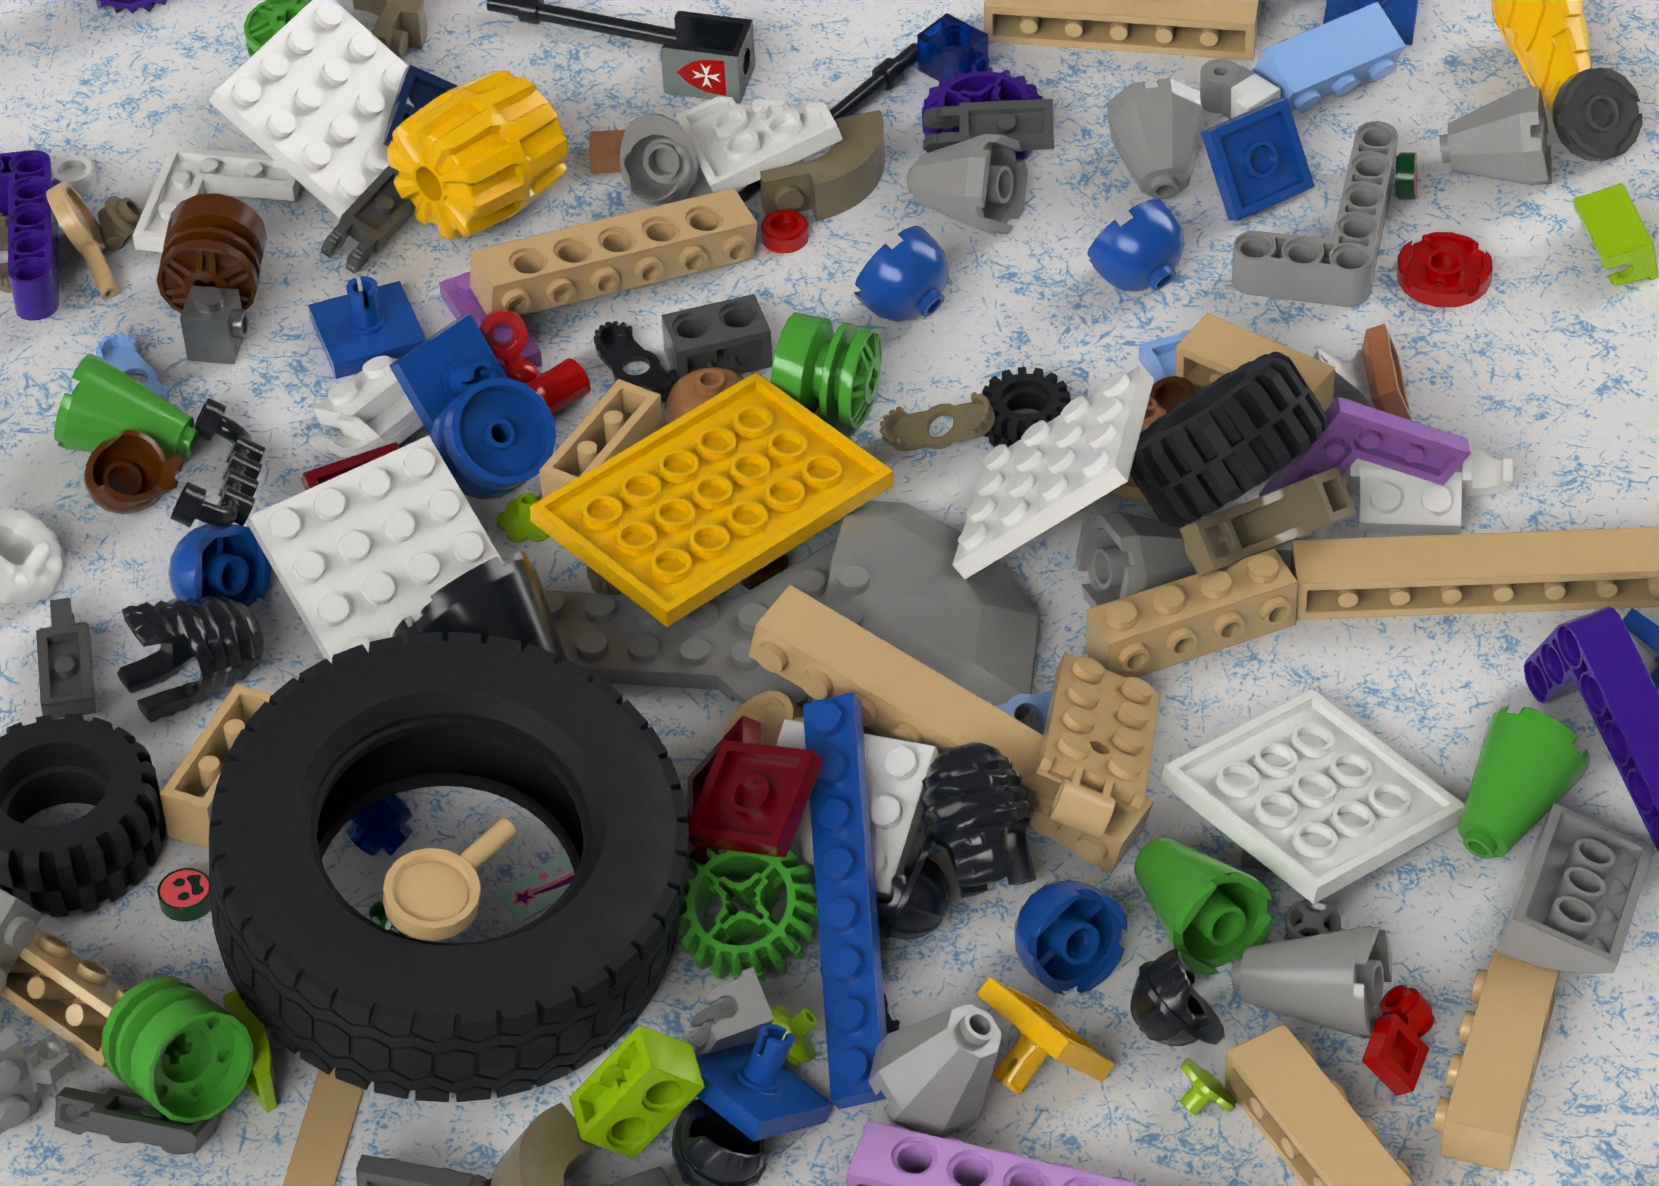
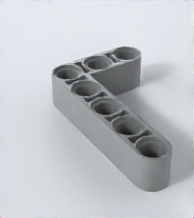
M1381 121L1367 122L1358 127L1355 133L1332 240L1263 231L1242 233L1236 237L1233 244V286L1241 293L1344 307L1358 306L1367 301L1371 292L1395 176L1398 141L1396 129L1390 124Z

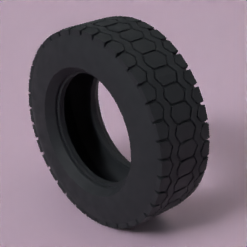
M441 632L414 633L408 635L407 644H404L402 635L371 641L369 643V652L361 644L334 654L332 664L326 658L299 673L298 680L293 677L270 696L269 703L265 701L247 721L245 729L240 731L229 750L216 785L209 827V893L214 934L228 976L242 1001L245 1000L249 1010L260 1020L265 1029L269 1028L270 1034L292 1053L296 1054L299 1051L302 1060L328 1075L336 1067L335 1077L365 1090L368 1089L371 1082H374L375 1093L408 1099L410 1090H415V1100L449 1102L451 1092L456 1094L457 1102L491 1099V1089H495L497 1097L500 1098L531 1090V1079H533L537 1087H540L566 1076L570 1067L573 1071L599 1056L603 1048L607 1050L629 1030L630 1025L635 1023L650 1003L653 995H655L673 955L678 935L679 918L682 915L688 871L689 825L681 782L671 757H668L667 749L652 727L648 728V721L628 700L623 702V695L600 677L593 680L592 672L566 658L558 665V654L531 644H527L522 652L520 651L521 641L489 635L487 643L484 644L481 643V634L449 632L448 641H443ZM454 786L486 791L506 798L528 810L541 820L558 838L568 854L575 875L569 887L558 901L540 917L522 928L499 937L478 942L438 943L403 936L367 919L352 907L334 887L324 869L322 858L331 841L342 827L360 811L377 801L399 792L422 787Z

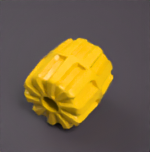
M509 71L489 72L441 94L395 128L392 133L393 141L390 142L387 149L390 167L399 172L394 179V185L399 196L403 199H411L416 206L414 217L422 226L433 222L438 225L440 237L448 240H453L460 236L464 238L474 236L504 222L526 208L560 182L567 169L565 156L569 152L567 137L563 133L558 120V114L551 102H548L537 90L536 85L527 78L512 76Z

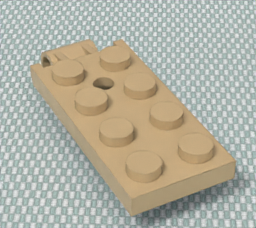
M1064 652L1056 669L1036 768L1037 774L1061 783L1050 807L1048 819L1099 840L1108 826L1115 806L1133 814L1138 813L1145 800L1161 692L1154 690L1150 684L1140 678H1126L1106 670L1098 661L1084 656L1075 657Z

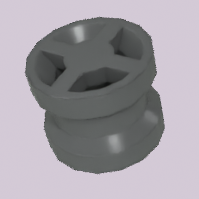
M1307 899L1296 902L1289 908L1285 917L1286 935L1284 941L1340 931V914L1334 906L1322 900L1315 904H1312Z

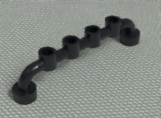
M207 398L193 428L199 430V437L211 441L216 433L233 444L226 459L228 465L222 477L224 482L218 494L221 498L217 505L204 500L207 490L187 482L176 502L170 519L189 528L195 519L215 526H227L233 522L243 526L255 503L253 496L259 484L257 477L262 468L260 461L266 447L253 442L245 428L228 417L223 416L226 406L210 398Z

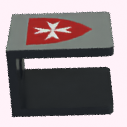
M677 11L674 17L676 44L664 43L661 48L664 92L671 95L710 100L717 96L733 97L735 103H741L755 68L753 20Z

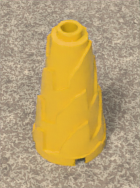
M1492 0L1491 8L1497 27L1518 59L1531 85L1539 87L1542 91L1544 104L1553 115V102L1559 87L1571 75L1593 66L1589 53L1590 36L1583 10L1584 0Z

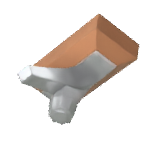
M1385 324L1366 329L1362 349L1357 350L1355 357L1350 361H1343L1317 350L1313 358L1335 367L1333 399L1337 397L1344 399L1354 398L1365 406L1412 420L1400 358Z

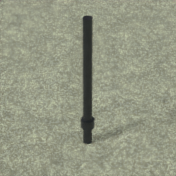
M487 0L488 11L518 16L520 22L539 25L543 21L661 45L664 43L676 44L675 29L545 4L544 0Z
M912 43L896 57L886 58L872 70L870 78L829 110L835 122L836 118L853 115L881 91L891 90L904 79V73L924 57L922 48L918 44ZM760 180L747 185L742 191L738 192L743 202H746L761 190Z

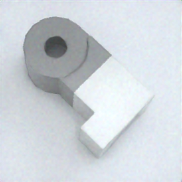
M1211 60L1201 67V105L1212 113L1223 114L1231 119L1280 98V88L1244 66H1240L1230 60Z

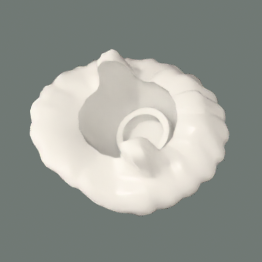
M0 507V603L5 605L9 603L23 605L39 602V600L43 601L53 594L62 574V549L58 542V537L52 529L47 528L41 519L32 517L27 511Z

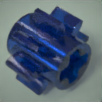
M394 794L360 811L351 819L352 822L346 828V832L353 843L365 853L375 856L383 848L392 856L413 832L406 825L412 817V813L408 806Z

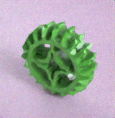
M707 847L706 853L710 861L705 865L698 861L690 860L689 867L695 877L694 879L686 878L684 893L686 896H684L682 915L679 918L678 935H683L680 941L682 949L686 954H694L693 961L699 969L705 970L711 966L712 974L721 981L730 971L734 980L738 979L743 970L751 967L754 968L758 980L765 982L767 979L766 968L772 965L775 966L778 972L786 974L787 965L783 959L790 954L794 958L803 959L804 951L798 944L799 940L815 941L816 933L808 924L818 921L817 906L812 904L817 901L816 885L810 884L813 878L807 865L798 866L800 859L790 849L786 858L731 850L719 854L715 848ZM753 875L743 882L732 881L742 876ZM786 886L787 905L780 923L777 924L772 918L771 912L779 901L777 894ZM716 895L720 899L722 906L720 912L714 918L716 925L708 933L706 925L707 912L711 901ZM732 900L737 902L741 907L746 906L751 910L755 908L761 919L757 918L751 912L748 914L746 911L743 910L738 911ZM750 937L762 938L761 940L751 944L739 945L745 939Z

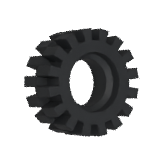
M1018 367V374L1013 375L1010 369L1002 371V380L996 376L992 377L989 380V386H984L982 394L991 403L995 421L990 431L984 437L989 436V443L993 447L1000 443L1009 447L1019 441L1025 431L1036 422L1044 420L1048 423L1058 417L1064 407L1071 402L1070 391H1067L1066 383L1064 381L1058 382V376L1052 372L1043 377V369L1036 367L1033 374H1027L1026 367ZM1020 409H1032L1039 412L1032 414H1020L1013 411Z

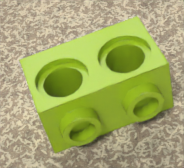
M638 1025L569 1098L581 1140L635 1159L695 1099L705 1086L691 1044Z

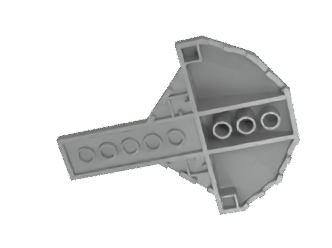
M868 501L843 517L837 540L732 601L710 600L668 627L626 595L543 590L567 659L592 672L593 680L600 677L606 683L719 690L731 702L736 699L742 705L753 696L765 691H780L797 703L803 710V704L819 700L812 698L802 688L781 675L764 669L756 660L748 656L757 622L785 589L792 585L985 701H990L993 706L1007 703L1018 694H1032L1039 632V615L999 559L969 578L964 579L952 565L959 545L958 538L962 532L907 503ZM1026 706L1016 708L1015 719L1017 718L1022 721L1029 714L1030 708ZM863 727V733L880 736L869 728Z

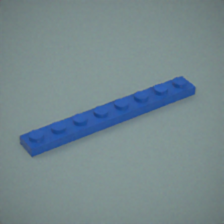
M854 692L803 704L806 750H814L824 761L809 800L831 1102L838 1109L886 1099L882 1090L876 1096L868 1083L876 1047L887 1035L862 709L861 701Z

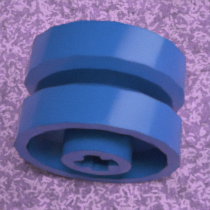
M502 377L484 379L445 405L434 420L430 438L463 494L482 500L501 498L538 475L541 467L553 455L556 431L553 415L543 398L525 383Z

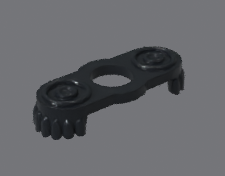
M618 321L613 323L606 322L605 326L600 325L599 330H595V336L593 337L595 348L600 359L612 370L615 380L620 379L661 395V403L666 402L670 390L678 380L676 370L671 369L668 374L660 366L657 356L650 351L644 350L633 339L632 326H627L624 322L619 324ZM633 361H642L650 366L648 371L640 375H631L623 371V367Z

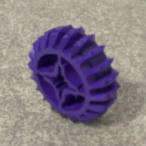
M972 67L971 72L967 74L955 71L953 79L940 78L938 86L929 88V95L927 99H924V106L922 107V132L925 138L926 135L935 133L960 132L959 125L952 129L928 128V126L923 124V114L926 109L959 106V103L1034 100L1043 99V97L1037 93L1036 85L1026 83L1025 76L1012 78L1010 70L996 73L990 67L987 71L978 72ZM1030 150L1014 151L1015 157L1027 159Z

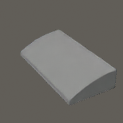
M1554 802L1537 836L1496 951L1526 963L1559 971L1589 974L1614 973L1655 847Z

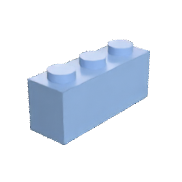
M1375 2L1265 48L1253 72L1281 89L1280 98L1288 99L1291 111L1297 109L1298 112H1304L1318 104L1323 97L1335 93L1336 96H1342L1353 90L1359 82L1372 77L1373 80H1379L1386 77L1396 69V61L1406 45L1379 2Z

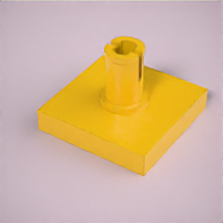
M992 977L987 979L976 994L1013 1024L1022 1034L997 1069H994L992 1075L997 1080H1003L1001 1083L1016 1094L1022 1095L1024 1088L1048 1055L1101 1082L1105 1080L1116 1063L1038 1000Z

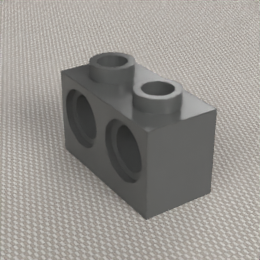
M755 294L661 315L664 351L671 368L676 370L678 380L685 374L701 368L718 367L743 374L769 368L773 365L771 330Z

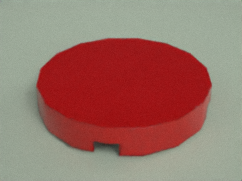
M1452 232L1429 233L1422 235V241L1412 245L1411 240L1403 246L1397 257V282L1405 294L1419 303L1434 307H1459L1473 303L1486 294L1492 282V257L1487 250L1484 254L1483 251L1478 249L1479 243L1470 237Z

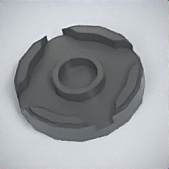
M1589 68L1571 75L1559 87L1553 102V124L1559 140L1570 153L1587 161H1605L1624 154L1636 142L1642 127V113L1639 114L1637 104L1640 99L1636 89L1625 76L1610 68Z

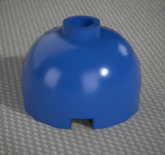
M1151 199L1129 209L1128 211L1133 218L1121 227L1116 220L1111 222L1095 238L1088 249L1087 255L1091 259L1089 261L1095 270L1108 283L1122 291H1143L1149 287L1153 290H1159L1165 287L1176 276L1174 268L1182 257L1185 242L1180 224L1161 199Z
M915 225L898 233L904 241L893 249L885 243L865 264L856 279L855 285L861 291L854 292L855 297L881 318L901 322L914 319L920 314L928 317L941 306L945 299L942 291L948 281L949 268L944 251L922 227Z
M204 524L189 531L178 542L170 559L168 575L170 588L176 599L186 601L192 597L200 601L205 596H214L218 599L224 595L233 601L240 602L249 607L256 601V598H265L269 589L272 568L249 527L237 524L227 526Z
M1073 880L1044 885L1030 895L1020 909L1014 926L1015 949L1023 967L1028 973L1054 993L1064 994L1062 991H1068L1076 986L1077 991L1083 993L1092 990L1106 980L1121 961L1125 949L1119 943L1122 937V928L1128 932L1127 919L1121 906L1093 885Z

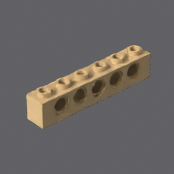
M735 188L471 250L470 288L486 315L497 309H509L520 316L754 259L757 221Z

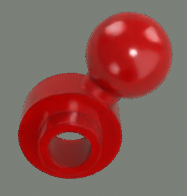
M497 309L486 315L479 329L496 359L503 360L505 365L502 369L507 378L527 383L538 377L539 371L532 361L523 358L521 354L528 339V330L523 318L518 313L509 309ZM502 324L508 325L513 331L512 337L507 341L496 339L494 330L497 326Z

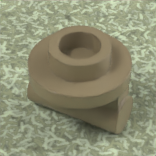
M111 196L105 202V207L98 212L107 249L112 251L121 249L124 245V240L133 235L142 214L139 206L127 197L121 199L117 196Z

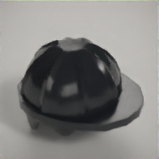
M926 837L912 867L906 866L903 875H894L891 881L893 891L891 899L888 901L876 899L879 930L883 932L882 937L886 939L889 937L915 939L934 931L941 924L950 903L951 894L949 883L943 871L935 862L927 857L934 839Z
M1172 949L1154 961L1143 963L1139 967V976L1133 987L1130 1004L1132 1018L1139 1026L1140 1031L1144 1032L1150 1040L1169 1046H1185L1197 1040L1216 1045L1225 1036L1224 1027L1210 1005L1192 988L1195 982V975L1191 971L1184 970L1178 956V949Z
M700 1099L693 1100L680 1114L673 1129L672 1156L684 1184L689 1186H754L758 1183L766 1169L764 1139L753 1142Z

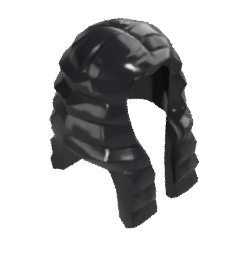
M224 595L218 599L214 596H205L200 601L192 597L186 601L174 598L168 602L161 600L154 606L145 602L138 606L130 605L122 609L126 624L143 647L161 644L159 651L139 661L122 666L118 670L117 675L120 681L130 693L165 682L171 676L177 674L184 664L194 656L198 660L201 669L199 681L186 683L182 686L137 700L140 711L151 723L161 717L173 716L178 711L187 710L193 703L205 701L210 694L220 692L223 687L230 688L234 686L238 680H244L261 661L264 639L258 620L247 606L233 601Z
M971 742L946 749L935 758L930 765L928 775L922 781L925 787V792L920 799L924 806L921 818L926 825L924 835L934 839V843L945 847L955 872L961 898L976 896L989 891L987 883L999 881L1005 877L1008 879L1009 886L1022 885L1036 880L1034 864L1026 840V828L1031 821L1034 810L1028 803V792L1021 786L1022 777L1012 769V759L1004 757L998 748L979 742Z

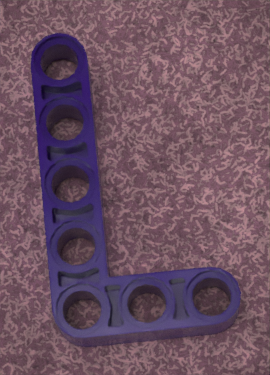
M39 150L0 154V212L3 213V216L8 215V275L16 313L20 318L29 321L46 319L53 315L59 306L58 221L51 210L46 191L55 186V179L50 156Z
M1608 606L1558 625L1525 661V680L1530 692L1540 703H1546L1572 692L1580 691L1648 833L1659 852V693L1622 618L1614 608Z

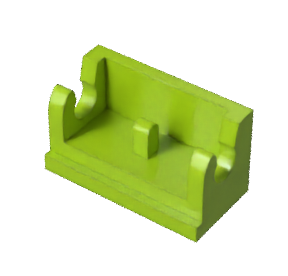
M1623 183L1573 199L1574 209L1579 215L1581 223L1601 259L1603 268L1611 269L1617 268L1622 264H1630L1626 270L1615 272L1608 277L1612 285L1629 284L1645 278L1649 280L1659 278L1654 243Z

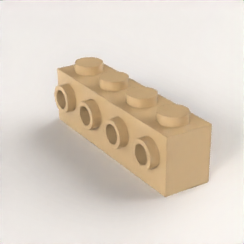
M1274 548L1243 558L1240 561L1198 577V574H1194L1087 609L1086 653L1089 658L1098 661L1106 670L1126 678L1140 677L1294 626L1296 621L1298 581Z
M36 928L32 941L22 950L10 970L0 996L99 1066L107 1067L102 1055V1031L111 1009L124 993L131 988L120 987L110 980L111 972L104 966L90 960H82L71 953L73 946L68 941L53 934L43 933Z

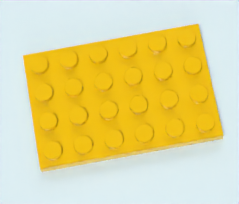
M755 372L530 506V521L659 622L668 627L893 486L894 471Z

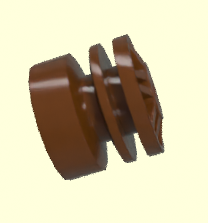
M217 193L195 195L181 201L170 214L156 279L160 295L171 308L182 313L192 286L239 289L242 309L247 310L254 303L267 238L264 222L255 210L237 198Z

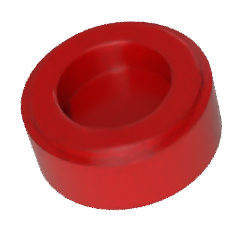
M778 210L768 214L761 222L762 243L767 249L776 253H792L800 250L808 242V222L806 218L792 210Z

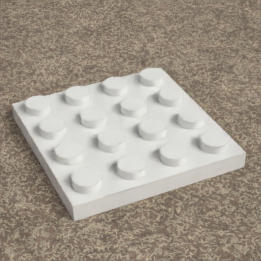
M312 0L213 92L208 101L340 218L389 166L387 158L388 146L383 145L395 97L408 65L337 1Z
M1143 365L1138 366L1127 374L1124 371H1120L1112 375L1105 381L1100 391L1087 399L1084 396L1075 398L1064 407L1058 417L1048 423L1044 420L1036 422L1025 431L1019 441L1009 447L1005 444L1000 445L987 454L982 462L983 469L979 481L974 487L975 494L971 506L966 512V523L963 532L958 538L959 545L952 564L964 579L969 578L1128 482L1154 378Z
M429 435L254 513L248 518L247 525L324 659L327 658L331 664L334 654L361 644L369 652V643L371 641L392 637L396 627L407 617L411 616L414 622H416L422 616L421 610L432 601L430 597L432 594L469 570L495 557H498L501 563L505 565Z
M1313 689L1167 763L1162 767L1160 777L1162 785L1312 904L1319 902L1459 824L1465 806L1459 799Z

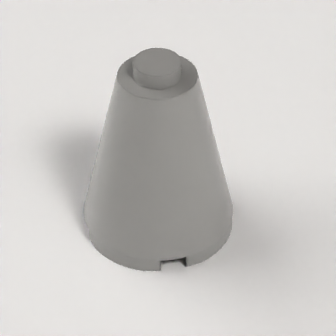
M1372 926L1247 947L1242 958H1235L1232 967V986L1234 991H1240L1244 1003L1363 1039L1371 1037L1377 1018L1382 1016L1383 1011L1380 1009L1384 982H1392V957L1388 935L1385 930H1380V927Z

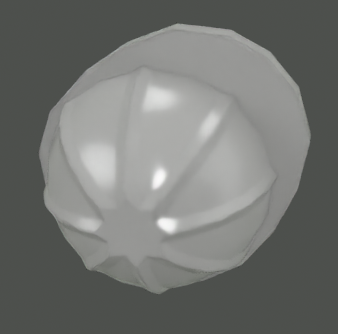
M646 114L635 119L624 131L620 146V167L623 181L631 195L641 202L650 205H664L685 198L697 181L698 162L691 142L678 123L662 114Z

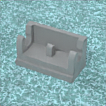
M753 967L743 970L738 979L716 986L707 994L704 1000L706 1004H714L720 999L722 1001L720 1004L697 1013L691 1022L692 1027H702L706 1022H713V1025L709 1028L712 1036L707 1043L696 1049V1055L754 1043L757 1040L760 1026L772 1024L774 1021L773 1014Z

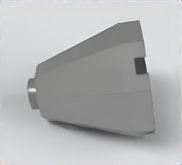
M1172 78L1158 79V87L1147 89L1145 81L1131 83L1107 103L1111 141L1141 192L1158 199L1172 198L1189 185L1202 137L1201 131H1203L1204 127L1199 90Z
M1539 87L1518 89L1448 123V134L1440 135L1443 163L1451 162L1453 171L1527 185L1552 184V159L1550 146H1547L1546 134H1549L1542 91Z
M983 134L920 155L908 171L907 187L910 193H912L914 201L918 204L976 229L990 233L1009 234L1013 226L1007 224L1010 218L1018 219L1024 211L1028 170L1025 161H1016L1014 151H1022L1018 140L999 134Z
M1123 512L1100 514L1095 517L1096 519H1090L1082 523L1076 561L1078 571L1088 570L1090 583L1082 584L1081 586L1084 599L1091 608L1197 574L1194 564L1188 559L1184 549V539L1179 529L1184 526L1172 527L1162 521Z
M970 1003L948 1010L887 1034L876 1047L868 1083L876 1096L882 1090L889 1102L884 1110L892 1123L904 1126L911 1131L945 1138L954 1130H957V1133L969 1129L980 1116L998 1054L1002 1032L989 1012Z

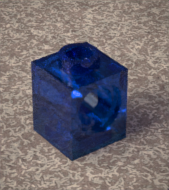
M948 13L917 34L918 71L937 81H940V78L953 79L955 71L963 74L970 73L972 67L978 72L989 69L988 34Z

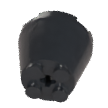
M520 550L511 556L514 560L513 562L503 565L499 558L495 557L454 579L430 596L432 601L421 610L422 616L416 622H414L411 616L407 617L399 623L392 634V637L402 635L404 644H407L408 635L414 633L441 632L443 641H448L449 632L481 634V643L484 644L487 643L488 636L492 635L521 641L520 651L522 652L527 644H531L558 654V665L564 658L567 659L538 573L525 552Z

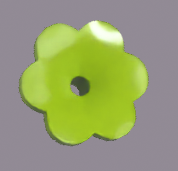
M524 493L507 503V510L501 512L496 520L498 528L506 531L508 540L514 543H522L528 539L541 542L550 537L530 521V506L541 500L542 497H535L531 493Z
M777 1005L774 1008L770 1007L774 1017L772 1024L786 1029L782 1040H784L785 1035L791 1033L795 1038L786 1059L794 1065H799L802 1062L810 1063L816 1057L815 1050L810 1043L811 1036L809 1033L818 1025L815 1015L807 1008L801 1009L793 1016L782 1005Z
M1186 1058L1183 1061L1181 1069L1190 1078L1192 1087L1180 1099L1181 1104L1194 1115H1197L1208 1102L1218 1103L1227 1111L1232 1112L1236 1107L1237 1101L1223 1088L1222 1084L1211 1073L1201 1069L1190 1058Z

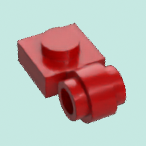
M1398 985L1389 990L1381 1000L1380 1009L1383 1013L1381 1017L1377 1018L1362 1058V1062L1395 1096L1414 1091L1429 1047L1420 1038L1431 1029L1435 1020L1432 1014V1005L1417 989Z

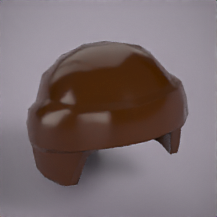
M126 430L118 436L100 443L91 453L84 473L85 487L95 504L105 511L121 515L137 513L154 505L165 493L177 488L179 482L174 476L182 471L184 461L180 455H174L166 460L162 448L149 435L137 430Z

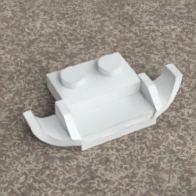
M383 355L370 359L363 365L361 372L348 382L340 383L331 388L328 392V397L313 407L320 424L340 428L343 434L335 442L330 438L314 435L308 441L316 452L331 459H346L397 442L399 445L423 426L419 416L389 367L390 364L397 360L396 358Z
M1469 445L1471 454L1444 486L1358 458L1342 477L1349 493H1359L1358 531L1460 534L1462 527V496H1487L1509 488L1513 482V458L1498 460L1489 456L1481 449Z

